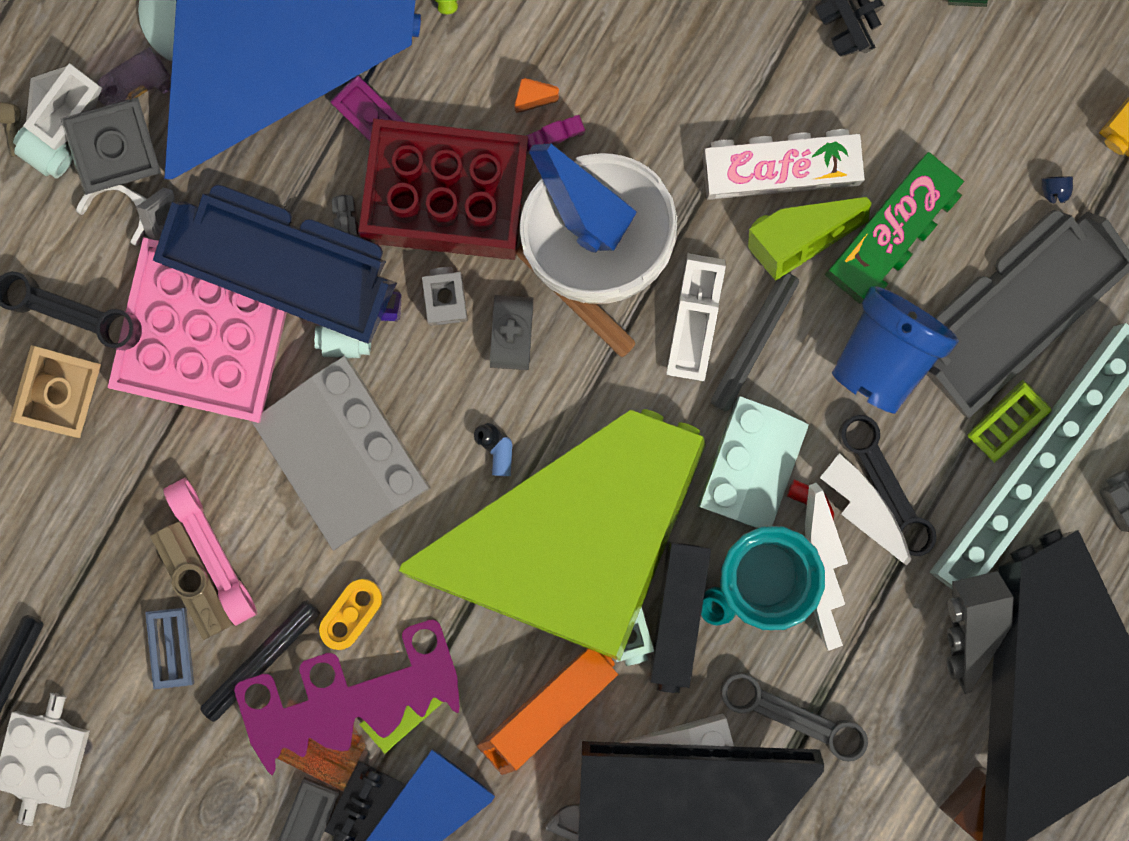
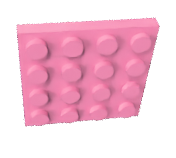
M143 237L126 312L135 315L139 319L142 326V335L139 342L133 348L124 351L116 350L108 388L260 423L287 312L152 261L159 241ZM125 317L118 343L124 341L129 333V323Z

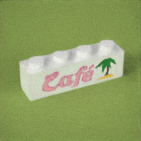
M848 129L827 131L826 137L811 138V133H795L787 136L788 141L773 142L771 136H760L749 139V144L734 145V140L711 142V148H705L702 154L707 200L859 186L865 180L860 134L849 135Z

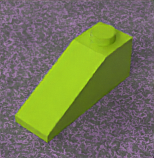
M867 197L784 208L770 216L763 215L749 229L748 248L776 281L867 223L871 201Z

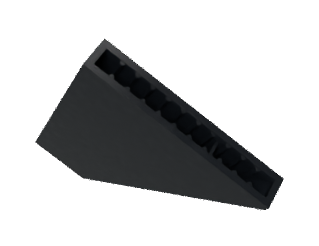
M1061 529L1048 532L1038 538L1041 543L1040 545L1033 547L1032 544L1013 551L1010 553L1012 560L999 567V574L1013 596L1012 627L993 656L982 841H1027L1129 776V635L1079 530L1062 534Z
M582 741L578 841H768L824 772V762L820 749Z

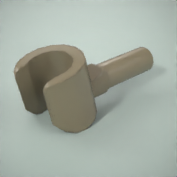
M0 102V123L6 124L11 157L17 155L14 153L16 145L13 144V140L18 131L17 125L21 118V111L15 104Z

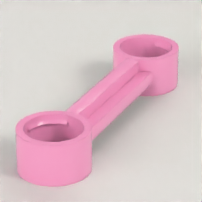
M183 478L164 488L166 500L177 519L183 523L218 590L219 600L231 622L237 626L256 616V606L244 584L238 580L203 513V506L191 483L186 478Z

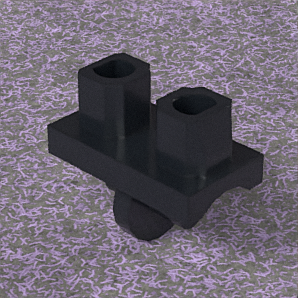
M822 0L815 6L824 25H828L843 17L848 27L847 30L831 38L840 57L851 55L858 51L868 53L876 48L863 19L866 18L871 30L880 27L882 24L876 13L885 7L882 0H874L872 2L870 0H857L860 6L859 9L856 8L853 0Z

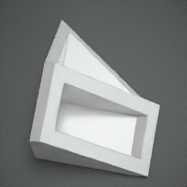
M70 63L65 67L32 77L30 79L27 117L23 126L52 149L57 150L67 142L60 118L95 109L102 87Z

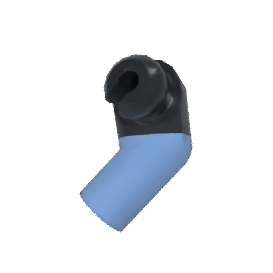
M490 423L479 425L474 431V440L493 455L492 475L511 476L513 446L511 439L496 425Z

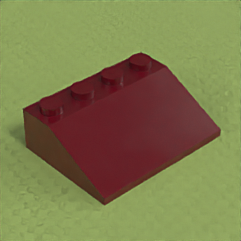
M373 118L358 231L360 237L378 245L515 260L528 136Z

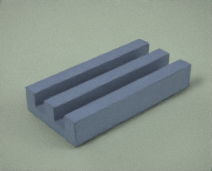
M186 607L145 612L153 689L193 685L194 676ZM172 617H177L183 678H178ZM163 618L169 680H163L157 628V619Z

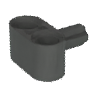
M495 295L490 368L529 370L534 297Z

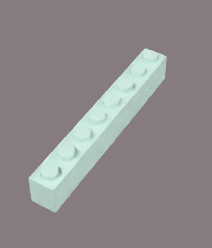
M1127 323L1114 326L1053 406L1052 411L1044 418L929 573L950 589H952V581L988 574L1128 387L1129 325Z

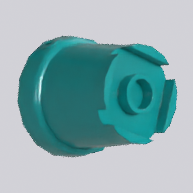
M783 526L760 527L743 534L728 550L721 567L720 589L729 608L744 623L761 630H786L804 622L818 607L825 590V567L817 548L802 534Z

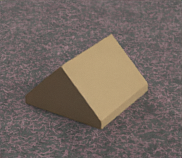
M31 345L9 421L80 438L101 364Z

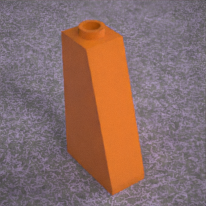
M588 648L584 649L477 745L478 749L501 775L517 771L619 675L612 668L615 666L614 661L611 657Z

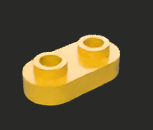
M358 579L351 582L345 588L320 624V637L326 646L335 650H343L355 643L382 605V591L375 582L369 579ZM366 591L369 593L370 602L368 605H361L357 602L358 592ZM337 622H342L347 626L345 636L340 637L335 634L334 625Z

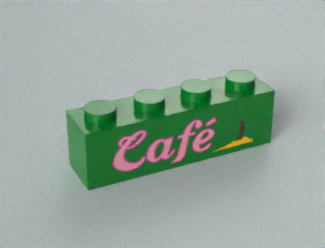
M927 152L824 275L859 304L863 302L870 287L878 286L885 289L888 283L884 280V277L892 268L898 272L913 255L908 250L917 238L923 242L938 225L933 219L939 211L943 209L945 212H948L961 198L962 194L957 190L964 183V180L934 155Z

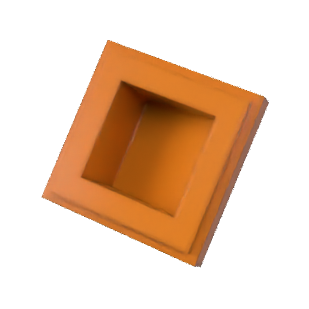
M527 78L522 79L515 102V112L519 113L558 102V87Z

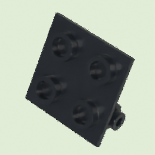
M359 761L324 832L333 835L334 841H365L406 784Z

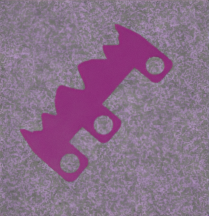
M427 620L404 629L402 639L411 667L350 687L347 686L339 659L335 654L326 653L303 661L299 671L308 701L286 708L282 706L272 676L262 674L240 681L234 690L250 744L268 773L273 776L276 770L275 759L279 757L283 748H287L297 755L304 757L307 752L309 738L325 748L348 751L351 746L354 721L357 717L362 718L380 737L386 738L401 723L406 706L408 705L416 714L423 717L432 698H437L442 702H447L452 711L459 713L457 673L440 624L436 620ZM422 629L432 631L437 637L436 648L428 654L417 652L412 645L414 634ZM327 663L333 667L335 679L331 685L319 688L311 682L310 671L314 665ZM262 684L269 689L270 701L264 708L253 709L247 705L245 692L251 685Z

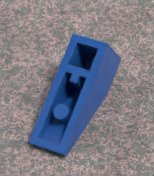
M551 143L532 145L529 153L566 228L578 237L577 243L593 253L597 251H614L637 211Z

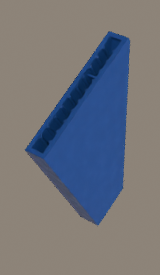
M176 0L165 179H174L411 46L412 37H419L421 14L414 13L416 0Z

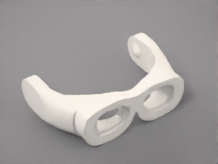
M121 184L87 195L84 194L76 208V212L83 215L92 199L99 193L108 190H119L132 199L136 207L148 198ZM139 220V226L131 239V244L135 246L140 244L145 235L141 220Z

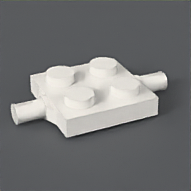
M50 693L45 715L34 716L20 711L11 713L0 755V790L12 793L19 799H22L20 812L16 820L19 824L23 823L26 826H33L38 804L47 803L62 808L70 807L90 731L71 726L61 719L65 699L67 698L65 695Z

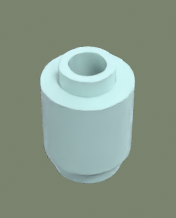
M24 126L18 131L13 140V144L16 145L15 155L45 176L51 175L54 178H59L73 161L71 151L68 150V144L65 143L57 150H54Z
M316 326L315 349H321L323 357L342 358L345 356L347 358H360L361 355H370L371 343H364L323 326Z

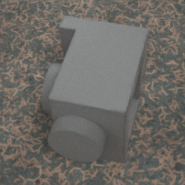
M453 267L431 269V276L422 277L428 324L436 326L467 322L468 315L461 272L454 273ZM442 290L452 292L453 298L449 303L444 304L439 301L438 295Z

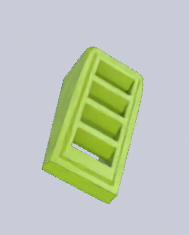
M1022 379L967 436L995 463L1047 416L1052 409ZM1022 396L1035 408L1031 414L1018 402ZM1010 407L1024 419L1020 425L1006 413ZM998 418L1013 431L1009 436L994 423ZM987 428L1002 442L998 447L983 434Z

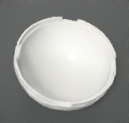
M606 153L576 157V164L636 210V215L614 251L590 252L581 247L576 241L578 237L566 228L543 179H540L530 192L521 214L520 236L524 255L534 273L551 290L568 299L591 304H607L627 299L650 285L669 262L677 238V214L673 198L661 181V178L655 172L632 158Z

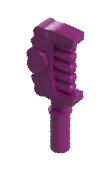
M580 115L563 121H556L542 127L541 130L526 135L528 136L527 153H529L532 145L550 143L555 145L567 138L584 135L586 130Z

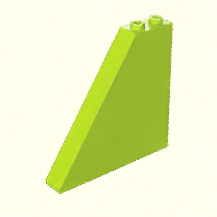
M642 409V412L638 413L629 410L403 562L399 572L408 578L620 661L706 446L704 437L699 435L700 430L692 425L678 422L676 427L663 422L664 417L654 411Z

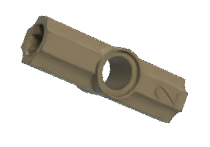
M178 521L151 535L150 537L172 578L173 590L177 595L181 596L202 639L205 640L234 625L227 616L219 600L218 590L183 523ZM190 569L198 572L201 577V585L196 591H191L184 583V576Z

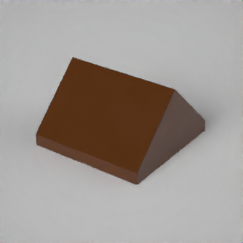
M975 767L940 806V809L976 841H982L987 772V769L984 767Z

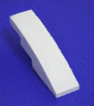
M817 483L809 485L805 538L817 548L825 567V590L818 607L814 610L821 640L829 651L843 646L831 610L845 605L833 569L848 564L824 492Z

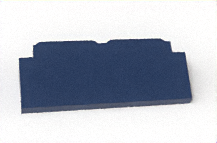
M216 185L211 188L209 194H202L199 206L187 202L171 203L152 261L364 343H371L397 285V282L380 276L386 261L381 259L383 251L378 244L312 219L303 221L300 228L290 225L292 216L288 210L223 185Z

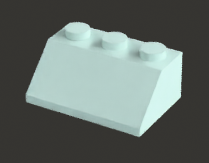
M741 396L737 397L697 507L757 529L772 526L809 424L774 408Z

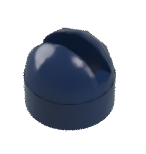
M1073 176L1041 178L1043 195L1050 203L1055 204L1057 198L1060 203H1065L1069 200L1073 192Z

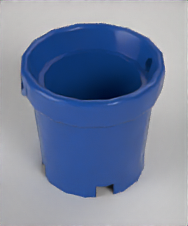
M872 286L862 302L864 311L840 358L836 362L837 365L833 369L832 375L855 395L857 392H860L869 398L867 400L868 403L886 412L895 414L937 360L947 357L956 347L959 340L948 327L918 306L889 290ZM915 312L917 314V318H911L910 316H908V313Z

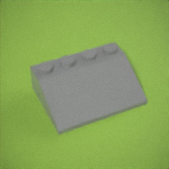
M345 356L306 380L263 411L260 423L251 421L333 551L431 489L350 359Z

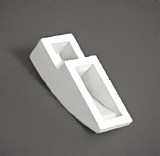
M687 253L666 375L705 381L726 268L724 259Z
M839 453L820 478L850 501L841 515L905 565H908L912 558L904 535L893 513L867 478Z

